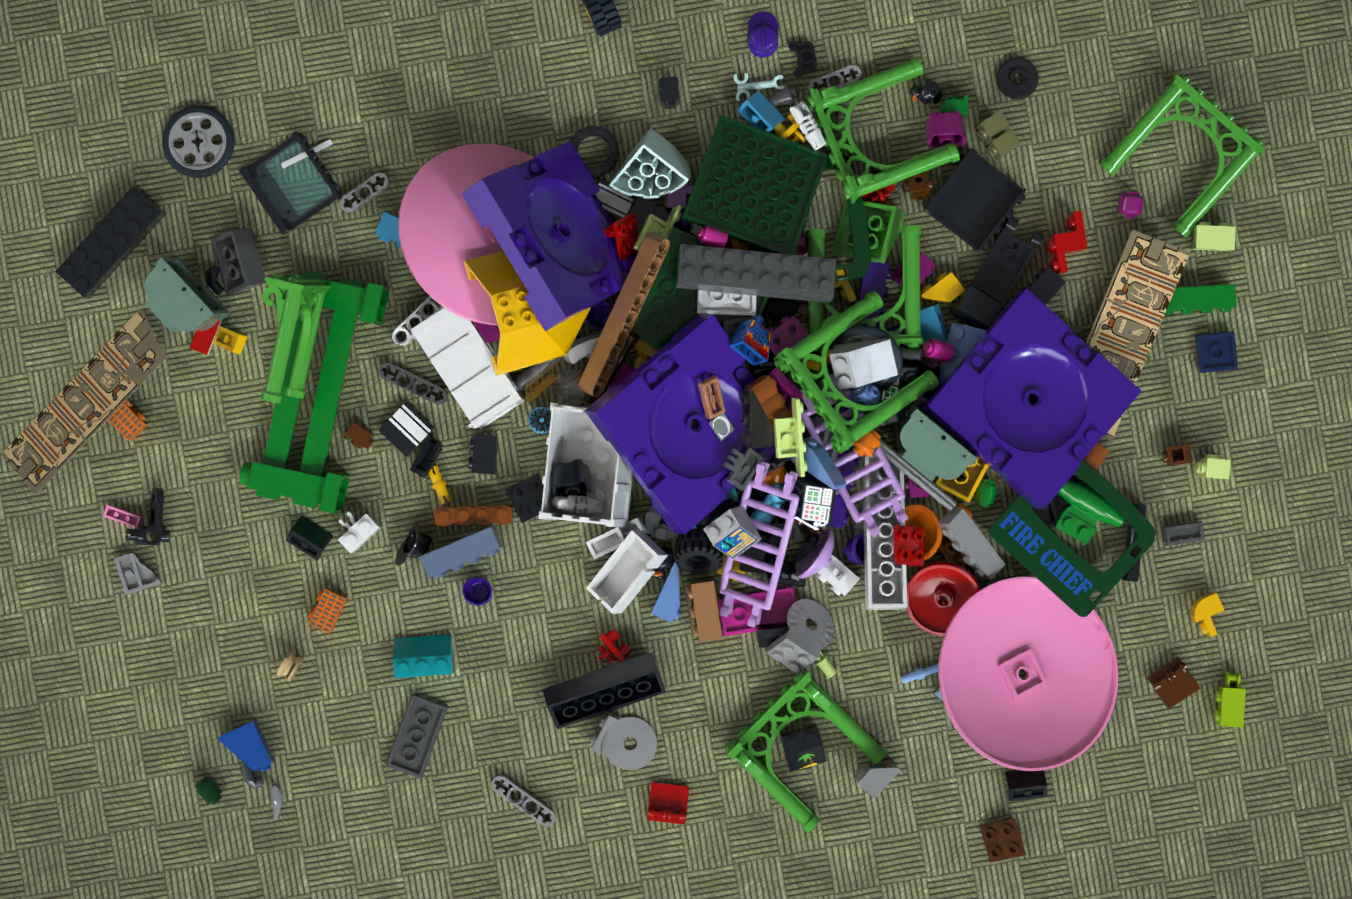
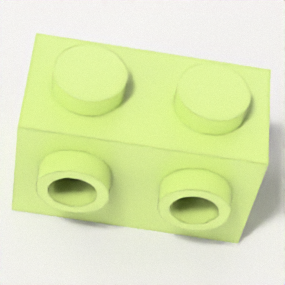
M1199 222V225L1193 227L1192 250H1235L1236 227H1231L1230 223H1218V226H1211V222Z
M1206 454L1205 458H1199V461L1196 462L1195 471L1198 473V477L1229 479L1231 460L1221 459L1222 455Z

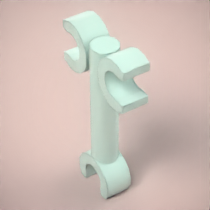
M744 73L745 79L743 81H739L737 74H734V82L737 84L738 91L736 94L737 102H740L739 96L741 94H746L747 99L750 97L748 90L774 87L780 91L785 87L778 86L776 83L777 80L783 79L782 75L776 76L774 80L747 83V73Z

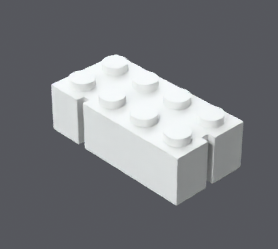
M632 530L586 589L597 600H602L601 603L612 614L622 613L654 574V568H658L668 555L642 530Z

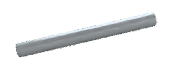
M880 439L881 448L886 458L945 508L949 511L953 510L957 504L955 500Z

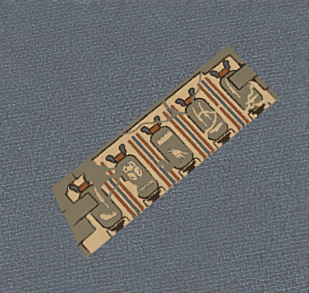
M1132 229L1085 344L1096 353H1100L1136 385L1190 252ZM1123 414L1112 426V428L1107 432V434L1103 435L1111 442L1114 438V435L1117 431Z
M142 308L132 316L1 453V456L35 494L50 481L167 358Z

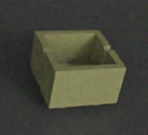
M1001 111L984 120L976 127V135L979 140L986 142V150L991 158L994 157L996 160L1021 144L1012 129L994 139L996 135L1003 132L1009 126Z

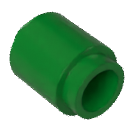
M985 479L980 481L974 500L978 502V506L989 508V504H994L997 489L995 481Z

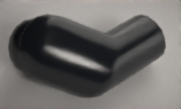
M213 266L206 271V283L218 296L225 289L217 282V276L220 273L219 268Z

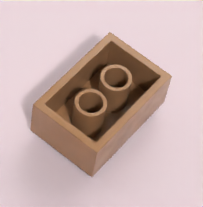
M714 580L691 582V587L687 588L689 600L693 599L694 606H690L692 619L696 618L697 625H693L695 638L699 637V642L722 639Z

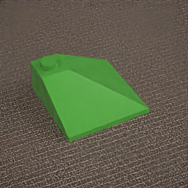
M845 198L831 254L854 258L852 230ZM863 201L871 261L884 264L901 231L905 212L895 206Z

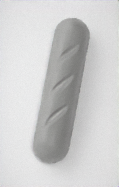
M564 357L528 367L515 379L518 391H524L562 361Z

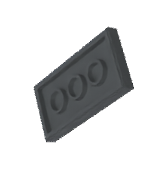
M413 693L386 766L422 779L449 706Z

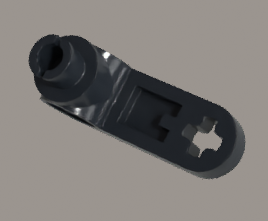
M162 488L152 489L149 526L136 525L135 529L127 528L125 534L131 535H125L126 541H134L135 545L159 546L161 542H169L170 538L164 536H170V531L162 530L164 503ZM149 530L153 533V538L150 541L146 538V533Z

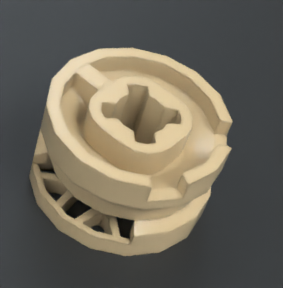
M290 651L276 674L280 677H286V680L289 682L292 681L304 660L300 656H294L295 654Z

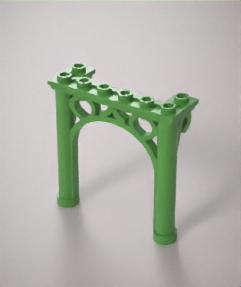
M917 56L910 58L908 62L838 89L836 86L824 89L820 93L818 89H809V96H807L808 108L816 116L815 122L822 131L826 143L824 147H828L830 150V154H828L832 165H836L838 170L835 171L839 182H843L844 196L846 200L850 199L851 204L855 203V200L860 196L948 162L954 163L960 160L958 150L952 142L903 162L883 165L865 157L853 141L850 131V118L857 103L870 94L924 74L921 62ZM852 100L847 110L839 105ZM834 111H839L845 116V120L842 124L835 125L830 118V114ZM845 128V131H842V138L837 142L832 129L840 131ZM840 150H845L850 155L855 154V156L849 158L847 165ZM854 161H860L866 165L865 172L862 175L853 173L851 164ZM869 168L882 171L874 175L872 173L868 174Z
M1175 74L1169 87L1107 158H1103L1099 164L1114 176L1145 138L1157 126L1168 121H1186L1204 130L1216 146L1219 164L1217 173L1211 183L1172 225L1173 228L1187 238L1191 234L1192 228L1255 157L1265 152V149L1263 148L1264 143L1257 137L1251 138L1248 135L1250 131L1243 125L1238 127L1233 122L1235 118L1228 112L1223 114L1218 110L1220 106L1214 100L1208 101L1203 97L1205 93L1200 88L1196 87L1194 89L1189 85L1191 81L1186 76ZM1184 92L1188 95L1180 97ZM1188 100L1194 105L1195 111L1191 116L1181 115L1179 104L1182 101ZM1175 103L1176 115L1162 118ZM1199 105L1212 115L1209 119H1202L1200 117L1198 120L1193 119L1199 113ZM1218 121L1231 131V133H1223L1219 136V139L1216 137L1219 134L1216 131V123ZM1225 137H1231L1237 142V149L1234 152L1223 151L1222 140ZM1224 155L1236 156L1224 169Z
M917 225L902 226L903 290L900 299L887 313L876 318L861 320L852 326L867 325L877 327L876 323L880 322V329L888 333L898 346L899 344H905L911 349H920L925 343L921 336L919 235H921V226ZM805 230L806 238L808 239V257L825 258V230ZM808 301V336L840 315L830 303ZM904 302L905 320H903L901 316L896 314V312L902 307ZM824 305L833 314L825 322ZM890 317L900 321L901 325L897 331L885 330L884 323ZM836 338L831 342L829 346L830 349H832V345ZM859 338L854 339V342H861V341H863V340H861V339H859ZM823 345L814 350V352H821Z
M272 273L271 277L265 276L266 285L271 287L264 290L262 298L268 306H275L277 302L279 328L265 391H262L261 400L281 403L282 385L296 322L300 314L303 324L289 387H286L285 395L304 399L306 392L304 387L324 297L328 289L331 288V285L325 284V280L317 278L308 279L307 276L296 274L295 277H289V281L283 280L284 276ZM272 293L276 294V302L270 297Z
M875 291L869 292L865 295L864 299L791 348L786 347L773 358L775 366L779 371H782L783 374L791 372L793 380L802 387L804 396L813 403L816 413L823 417L827 429L834 433L829 438L830 444L839 454L852 447L855 441L917 398L939 386L937 377L933 372L927 370L920 377L882 403L872 406L860 405L850 401L834 386L828 374L826 364L828 348L837 336L883 307V301ZM823 345L820 356L810 354ZM807 360L819 363L818 374H813L806 366ZM822 376V380L820 381V382H821V391H820V389L818 388V386L816 385V383H815L813 380H816V379H818V378H820V377ZM826 398L832 399L834 402L838 400L839 403L833 409ZM841 406L851 409V421H846L839 413ZM858 411L870 412L857 421Z
M805 670L804 672H798L793 677L794 682L790 686L786 684L780 690L781 695L777 699L772 698L766 706L768 708L763 713L760 711L754 716V722L750 726L746 725L739 732L740 736L736 740L733 738L725 746V753L728 758H735L809 833L817 826L821 819L776 776L771 766V749L779 732L790 722L800 717L821 716L833 722L874 765L886 756L888 750L880 746L810 677L809 672ZM795 698H805L806 706L804 711L795 712L791 709V703ZM810 699L823 711L809 710ZM787 702V710L792 715L789 717L787 714L776 716L775 713ZM768 720L772 724L769 731L772 733L770 738L767 733L758 732ZM758 736H763L767 739V747L761 751H755L751 746ZM766 754L767 768L755 756Z

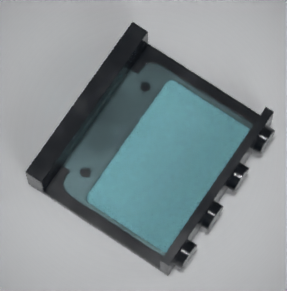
M296 131L293 132V137L250 166L246 167L244 165L239 169V172L283 235L341 197L339 194L341 189L335 181H330L328 178L330 173L324 165L321 167L317 160L320 158L314 149L309 150L307 147L309 142L304 134L299 135ZM303 152H306L308 157L284 169L281 166V163Z

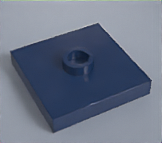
M1234 331L1195 335L1199 373L1238 369Z

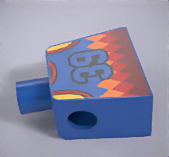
M754 315L750 320L741 322L729 344L733 350L753 366L768 361L771 340L770 332L762 326L764 319L758 315Z

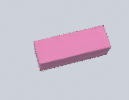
M112 505L106 506L103 515L106 518L134 528L136 525L140 526L143 520L142 516Z

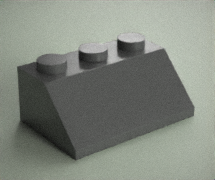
M251 227L231 230L211 240L226 295L255 288L266 283L264 280L265 273L262 269L260 255L257 251Z

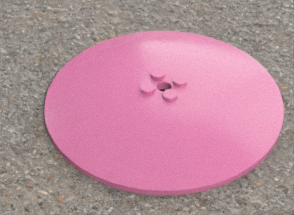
M484 143L469 144L447 150L431 159L417 172L405 191L399 210L398 233L405 261L416 281L426 293L447 310L481 324L498 326L490 296L477 279L468 280L464 261L503 251L489 226L481 227L462 193L482 178L534 158L520 150Z
M1036 577L1008 578L990 584L976 592L959 608L952 618L942 641L938 676L940 692L947 714L958 733L970 747L998 765L1022 771H1041L1062 766L1089 749L1099 738L1111 717L1118 690V665L1112 640L1103 621L1095 610L1086 617L1078 616ZM1020 669H1023L1026 673V677L1023 680L1018 675Z

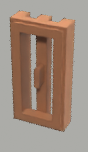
M713 375L710 379H704V382H698L706 418L712 419L726 412L717 376Z

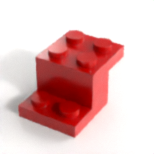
M1075 211L1067 215L1068 219L1065 220L1066 228L1070 232L1055 234L1049 237L1046 242L1047 252L1051 253L1052 259L1049 261V266L1058 275L1068 272L1066 254L1082 252L1088 249L1082 211Z

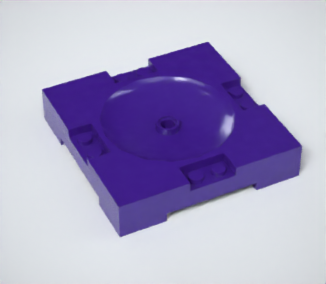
M571 141L541 153L522 164H515L482 178L462 193L481 227L489 226L529 292L525 299L545 331L604 299L619 293L638 252H635L619 261L615 237H607L604 233L605 228L612 225V219L608 216L601 201L597 198L596 194L600 189Z
M1028 289L1017 292L996 317L995 322L948 378L944 379L921 409L947 432L957 437L1006 480L1008 485L1035 509H1045L1079 468L1081 461L1100 438L1107 434L1142 390L1100 353H1096L1069 329V326ZM1029 395L1034 397L1033 404L1028 402Z
M699 313L672 336V340L619 385L610 388L584 410L605 440L611 443L651 499L650 502L670 530L683 535L727 498L726 494L735 487L726 480L731 471L722 465L724 461L729 464L732 463L726 458L728 454L734 458L736 457L730 452L732 448L743 453L746 447H749L762 456L765 462H768L769 459L771 460L776 455L772 438L745 389L755 379L743 363L745 361L744 358L729 346L731 340L713 314ZM713 375L718 378L726 411L724 414L735 429L722 441H720L709 425L714 418H706L698 387V382H704V379H710ZM693 419V426L690 427V422Z

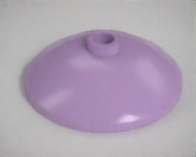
M831 529L823 530L826 535L818 534L820 538L816 543L817 548L798 563L796 569V576L802 579L812 576L830 564L832 560L830 556L834 549V533Z

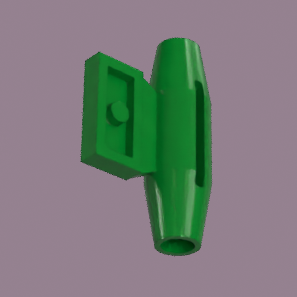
M1068 480L1057 493L1070 505L1061 511L1053 526L1085 545L1088 544L1096 531L1097 520L1114 527H1120L1125 520L1099 494L1076 482Z

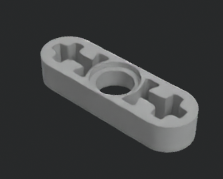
M850 65L814 79L808 86V92L809 89L814 88V84H817V86L823 85L824 82L822 80H826L828 88L833 87L829 83V79L833 76L840 79V84L836 86L837 89L859 81L861 70L858 66ZM850 70L858 73L855 76L856 79L852 77L846 78L847 83H844L843 76L840 74L844 73V76L850 73ZM826 86L821 88L820 92L826 89Z
M384 173L374 174L341 198V209L347 213L356 211L387 189L389 178ZM378 177L381 179L385 178L382 187L380 185L374 187L377 190L376 192L368 185L370 182L372 185L376 184ZM363 187L370 190V195L367 198H362L359 195V191ZM355 193L361 202L358 204L356 200L352 203V208H345V200H353L355 197L352 195Z

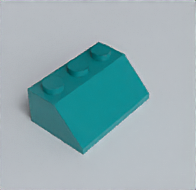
M452 634L394 638V678L453 674Z

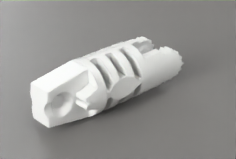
M802 101L798 104V107H790L791 114L796 123L800 125L799 128L806 135L805 138L813 149L818 150L826 145L821 130L817 127L818 124L812 118L813 115L806 103Z
M556 496L552 501L555 507L571 513H601L602 501L586 496Z

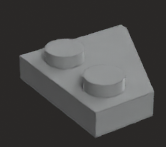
M135 553L114 558L125 595L162 584V581Z

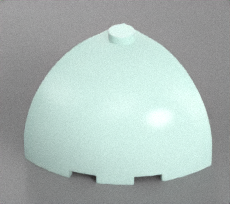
M650 128L624 160L609 186L628 196H640L644 199L659 198L661 195L671 194L684 186L690 180L691 170L682 154L669 141Z

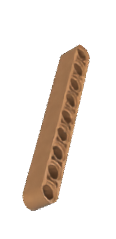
M650 232L646 235L579 381V389L595 398L603 393L628 339V335L635 324L670 246L668 239Z

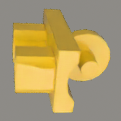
M789 114L787 117L792 126L787 129L780 123L774 128L776 135L795 143L800 141L804 144L806 142L803 137L805 134L802 133L799 128L800 125L796 123L792 114Z

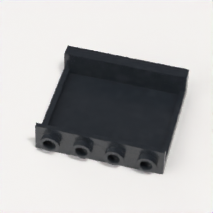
M971 148L923 211L975 251L979 252L981 249L985 251L991 243L989 238L993 234L997 235L1003 227L1000 225L1003 220H1008L1015 212L1012 208L1016 203L1018 205L1022 203L1026 197L1024 193L1027 189L1019 187L980 157L975 149Z

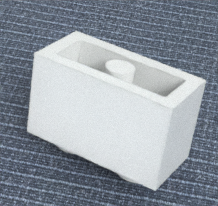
M349 511L347 515L350 517V522L353 526L345 523L343 519L338 521L342 526L348 528V531L338 541L351 554L356 552L382 527L369 513H366L356 522L354 515Z
M831 554L832 560L826 568L823 567L816 577L823 583L828 581L833 585L830 589L838 596L841 593L846 596L860 578Z

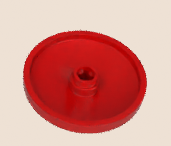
M949 562L931 563L920 568L911 577L907 585L906 609L912 621L919 628L936 636H945L946 630L959 608L981 588L975 577L965 568Z

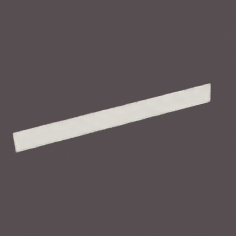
M329 139L309 150L314 149L315 152H318L333 143ZM303 152L281 163V166L284 169L308 157L306 152Z

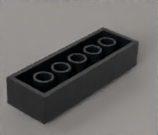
M133 186L55 272L81 296L89 299L163 219L166 213L143 192Z
M650 652L544 688L543 693L556 728L560 729L666 693L654 655Z

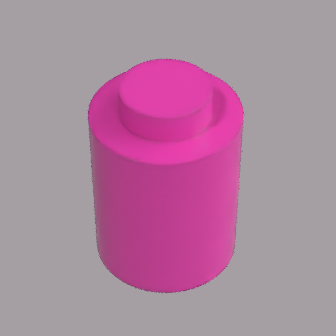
M706 225L704 228H700L697 239H700L699 243L702 245L724 248L728 239V233Z
M930 338L924 343L923 351L926 357L949 362L953 356L954 347L950 343Z

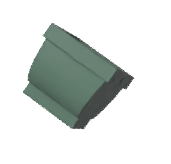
M161 257L155 263L156 267L148 274L145 280V291L150 298L145 305L170 332L205 331L212 328L219 320H224L230 314L180 258Z
M917 404L910 411L909 417L901 426L900 441L904 447L901 457L930 481H933L936 476L945 480L955 479L977 460V455L952 433L947 432Z

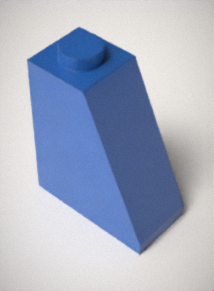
M256 720L218 737L224 746L253 771L260 770V772L271 768L270 764L274 762V758Z

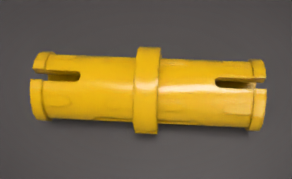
M438 465L433 467L436 474L434 475L432 469L428 474L433 483L432 488L436 490L440 504L443 505L446 503L443 495H445L447 502L452 501L446 488V480L443 481Z

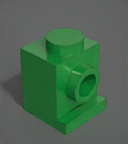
M964 95L963 99L955 96L940 102V112L959 111L960 116L967 118L969 115L968 95Z

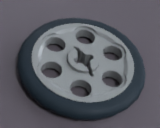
M195 105L178 111L170 118L162 135V147L168 163L176 171L192 178H203L219 172L227 165L234 150L235 138L231 125L220 112L207 106ZM205 119L211 121V127L207 130L201 127V123ZM185 121H191L192 129L190 131L183 130L182 125ZM215 135L222 136V143L220 145L213 144L212 138ZM198 136L201 140H203V143H200L199 148L196 144H194V141L197 140ZM178 138L184 140V146L180 149L174 146V142ZM208 152L214 154V160L210 163H207L204 159L205 154ZM188 154L195 156L193 164L186 163L185 157Z

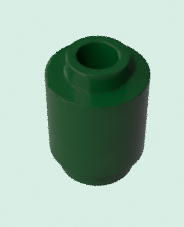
M207 776L195 785L196 792L208 805L211 802L214 805L222 798L220 794L223 791L211 778L208 779Z

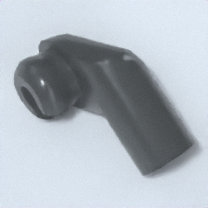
M246 764L242 765L241 770L244 781L253 789L263 787V779L261 777L255 778L251 768Z

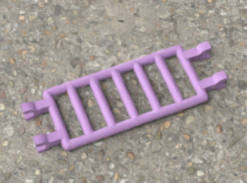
M833 373L829 376L832 383L837 388L835 376ZM851 389L838 391L848 399ZM803 394L801 400L807 409L803 410L801 418L811 438L816 439L828 451L832 449L831 441L823 444L818 433L827 429L825 422L814 427L809 416L815 414L816 411L811 400L807 399ZM827 398L830 405L838 402V400L834 402L832 399ZM851 409L840 414L844 420L852 417ZM864 413L858 414V420L865 416ZM881 446L875 452L879 460L843 478L849 484L880 467H883L887 477L851 496L846 487L838 489L855 522L864 520L871 537L881 533L872 515L889 506L892 507L899 523L908 519L899 501L905 498V493ZM852 451L833 462L836 467H839L859 457V455ZM890 484L893 486L896 495L858 513L854 502Z
M765 461L757 464L755 480L751 479L743 491L740 506H743L745 511L747 506L786 519L784 529H780L750 518L755 528L781 537L779 548L761 541L752 546L777 555L775 564L771 565L743 554L735 559L727 556L718 589L719 593L725 595L719 615L728 617V614H732L734 599L751 604L753 609L747 625L753 628L756 627V624H760L762 609L770 610L772 607L799 503V496L792 493L798 473L794 471L786 473L783 490L764 483L770 463ZM752 487L790 500L789 510L785 511L751 499ZM737 560L772 573L770 584L731 570L733 561ZM729 577L766 590L765 601L727 588Z

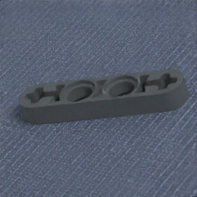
M383 363L379 367L378 373L380 377L434 404L441 405L448 400V393L445 389L391 363ZM390 366V370L394 373L397 372V369L400 370L396 375L395 381L392 380L394 378L392 375L384 376L383 368ZM403 374H407L410 377V382L407 385H402L399 381L400 376ZM420 382H424L427 385L425 393L417 391V385ZM431 386L435 387L432 391L436 393L443 392V400L436 401V396L430 394V398L427 397Z

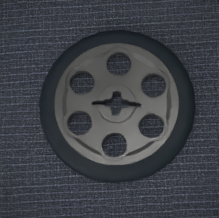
M861 325L851 327L840 334L834 341L832 348L837 344L853 343L854 339L857 338L863 341L891 338L899 374L873 382L872 384L880 392L889 388L897 381L903 367V356L900 347L888 333L873 326Z

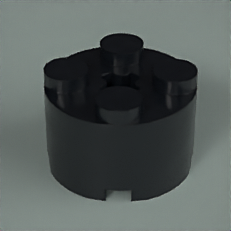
M575 459L568 463L553 464L551 477L553 495L555 497H568L569 495L587 496L586 493L588 491L592 492L590 468L583 463V460Z

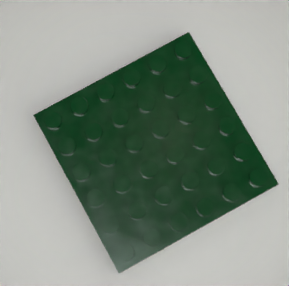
M720 114L682 219L701 227L707 225L728 233V237L771 253L794 255L829 155Z
M674 227L671 228L667 237L670 242L668 252L631 330L640 336V341L659 349L670 342L675 333L699 314L697 313L698 290L676 288L677 260L681 244L705 245L700 244V239H697V237ZM756 296V315L762 314L768 297ZM713 314L722 328V321L752 316Z

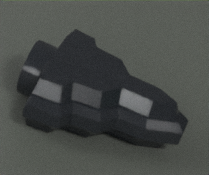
M772 554L771 557L766 559L765 563L774 565L777 555ZM786 560L783 561L778 584L804 588L806 586V579L798 578L796 570L793 569L792 565ZM763 570V572L767 573V582L770 583L772 573Z

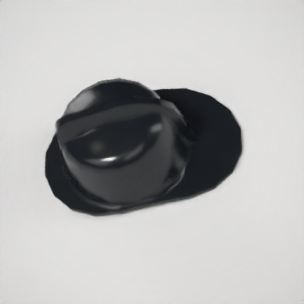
M418 524L411 528L407 538L400 546L395 558L397 566L402 565L408 557L418 558L428 550L432 538L420 531Z

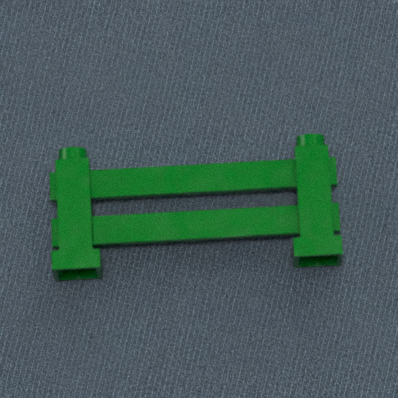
M304 270L303 275L307 276L308 279L317 278L325 280V284L331 285V288L325 293L322 308L334 310L300 471L288 469L287 463L301 399L287 396L285 392L286 387H289L303 324L301 314L295 326L281 390V403H275L263 463L244 462L240 471L239 483L247 485L248 489L257 490L255 496L280 500V496L294 498L293 504L310 508H317V504H320V511L335 514L342 513L350 476L327 472L325 477L324 471L357 318L360 315V321L382 326L390 289L368 283L367 288H364V282L341 278L340 283L327 280L328 275ZM293 273V275L284 274L283 280L289 281V277H295L296 273Z

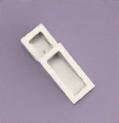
M601 333L574 340L568 354L563 356L566 362L574 365L584 357L590 359Z
M642 515L629 521L627 527H616L586 542L594 560L616 550L632 530H642L645 534H648L649 532Z

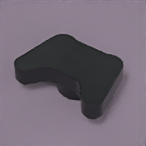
M811 42L789 43L788 48L796 53L799 64L793 73L794 77L799 78L814 72L817 69V61L813 44Z

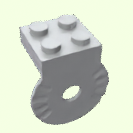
M801 599L791 605L787 614L789 630L772 642L767 650V654L796 673L817 660L821 649L828 646L834 636L833 620L830 614L821 604L811 599ZM806 619H812L815 622V630L807 627Z
M612 712L609 715L604 714L599 725L601 730L600 732H595L590 742L593 745L591 750L600 755L604 751L612 764L624 770H637L646 766L654 757L657 749V738L653 728L646 721L637 717L622 718ZM627 737H633L637 741V746L633 750H628L624 747V740Z

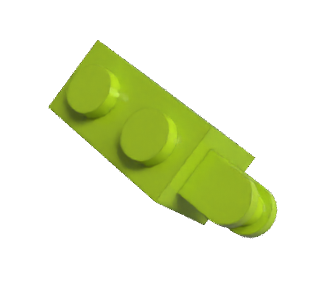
M1226 672L1224 686H1219L1215 692V701L1218 703L1217 709L1214 710V721L1219 726L1244 727L1246 689L1240 687V672L1236 674ZM1230 682H1235V687H1230Z

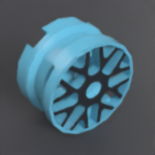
M539 407L530 413L528 422L533 431L540 434L549 433L551 410Z

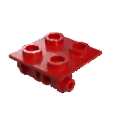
M634 212L612 223L611 226H607L604 231L607 237H615L619 261L637 252L633 249L638 238L637 221Z
M893 525L894 564L906 565L907 567L924 566L923 528Z
M651 782L647 820L685 825L689 786Z

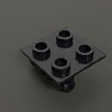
M538 473L505 488L521 523L539 515V511L542 508L544 485Z

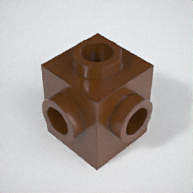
M927 171L909 177V181H905L906 193L910 192L911 199L923 200L930 197L929 190H933L932 178H928Z

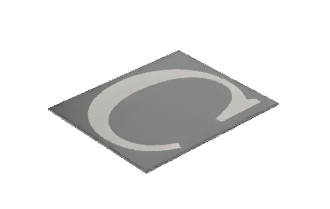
M724 413L716 416L709 423L720 441L735 430Z

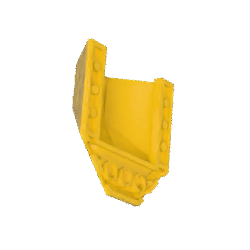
M504 251L464 261L468 280L477 279L490 296L500 331L498 355L490 357L496 376L568 354L591 307L545 331L525 299V296L529 294L528 290Z

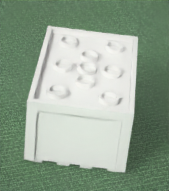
M443 308L412 328L410 337L419 342L471 422L468 426L475 429L480 428L481 430L526 400L521 392L518 391L508 373L495 375L490 357L496 354L488 342L485 343V339L480 331L475 328V322Z
M551 402L550 431L546 442L548 450L545 476H543L542 480L544 489L539 519L604 524L608 527H627L632 472L611 443L605 440L584 410L588 407ZM575 459H581L584 464L589 466L592 492L588 491L586 497L602 501L601 513H571L553 505L552 501L555 497L553 495L551 477L553 464L568 463Z

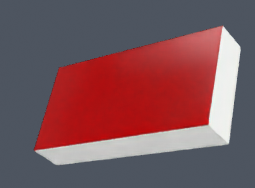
M219 320L208 330L196 331L190 349L209 356L222 320Z

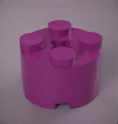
M959 111L941 114L933 112L929 115V119L925 122L928 148L934 147L937 149L952 142L955 146L961 144L962 147L966 143L964 119L960 116Z

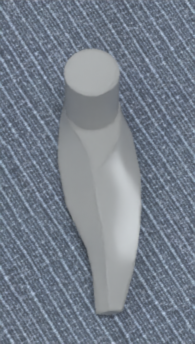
M275 783L270 790L273 820H277L282 805L281 789Z

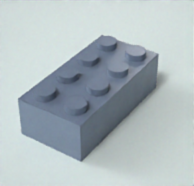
M492 526L420 556L428 578L433 577L435 580L447 575L446 571L449 569L455 572L464 568V563L468 561L471 565L481 561V556L485 554L488 557L499 553V548L503 546L495 527Z

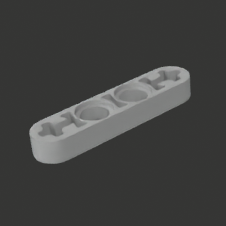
M497 775L493 778L491 786L496 793L541 825L551 826L556 819L555 812L508 777ZM501 779H503V780H504V783H503V784H504L506 787H508L509 784L512 785V787L508 790L507 795H506L505 793H503V792L506 791L505 788H503V787L497 788V787H496V786H497V783L495 782L496 780L500 781ZM512 790H519L521 792L519 800L511 798L510 793ZM528 801L536 803L537 808L535 811L527 810L526 803ZM540 806L544 808L541 810L542 813L551 814V821L547 820L546 822H544V817L540 813L538 817L535 816V814L539 811Z

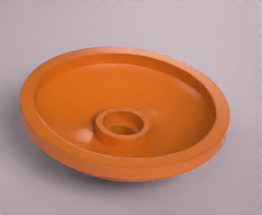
M922 505L906 506L905 513L908 519L905 520V526L923 528L924 560H926L940 546L942 540V528L938 524L940 519L928 507Z

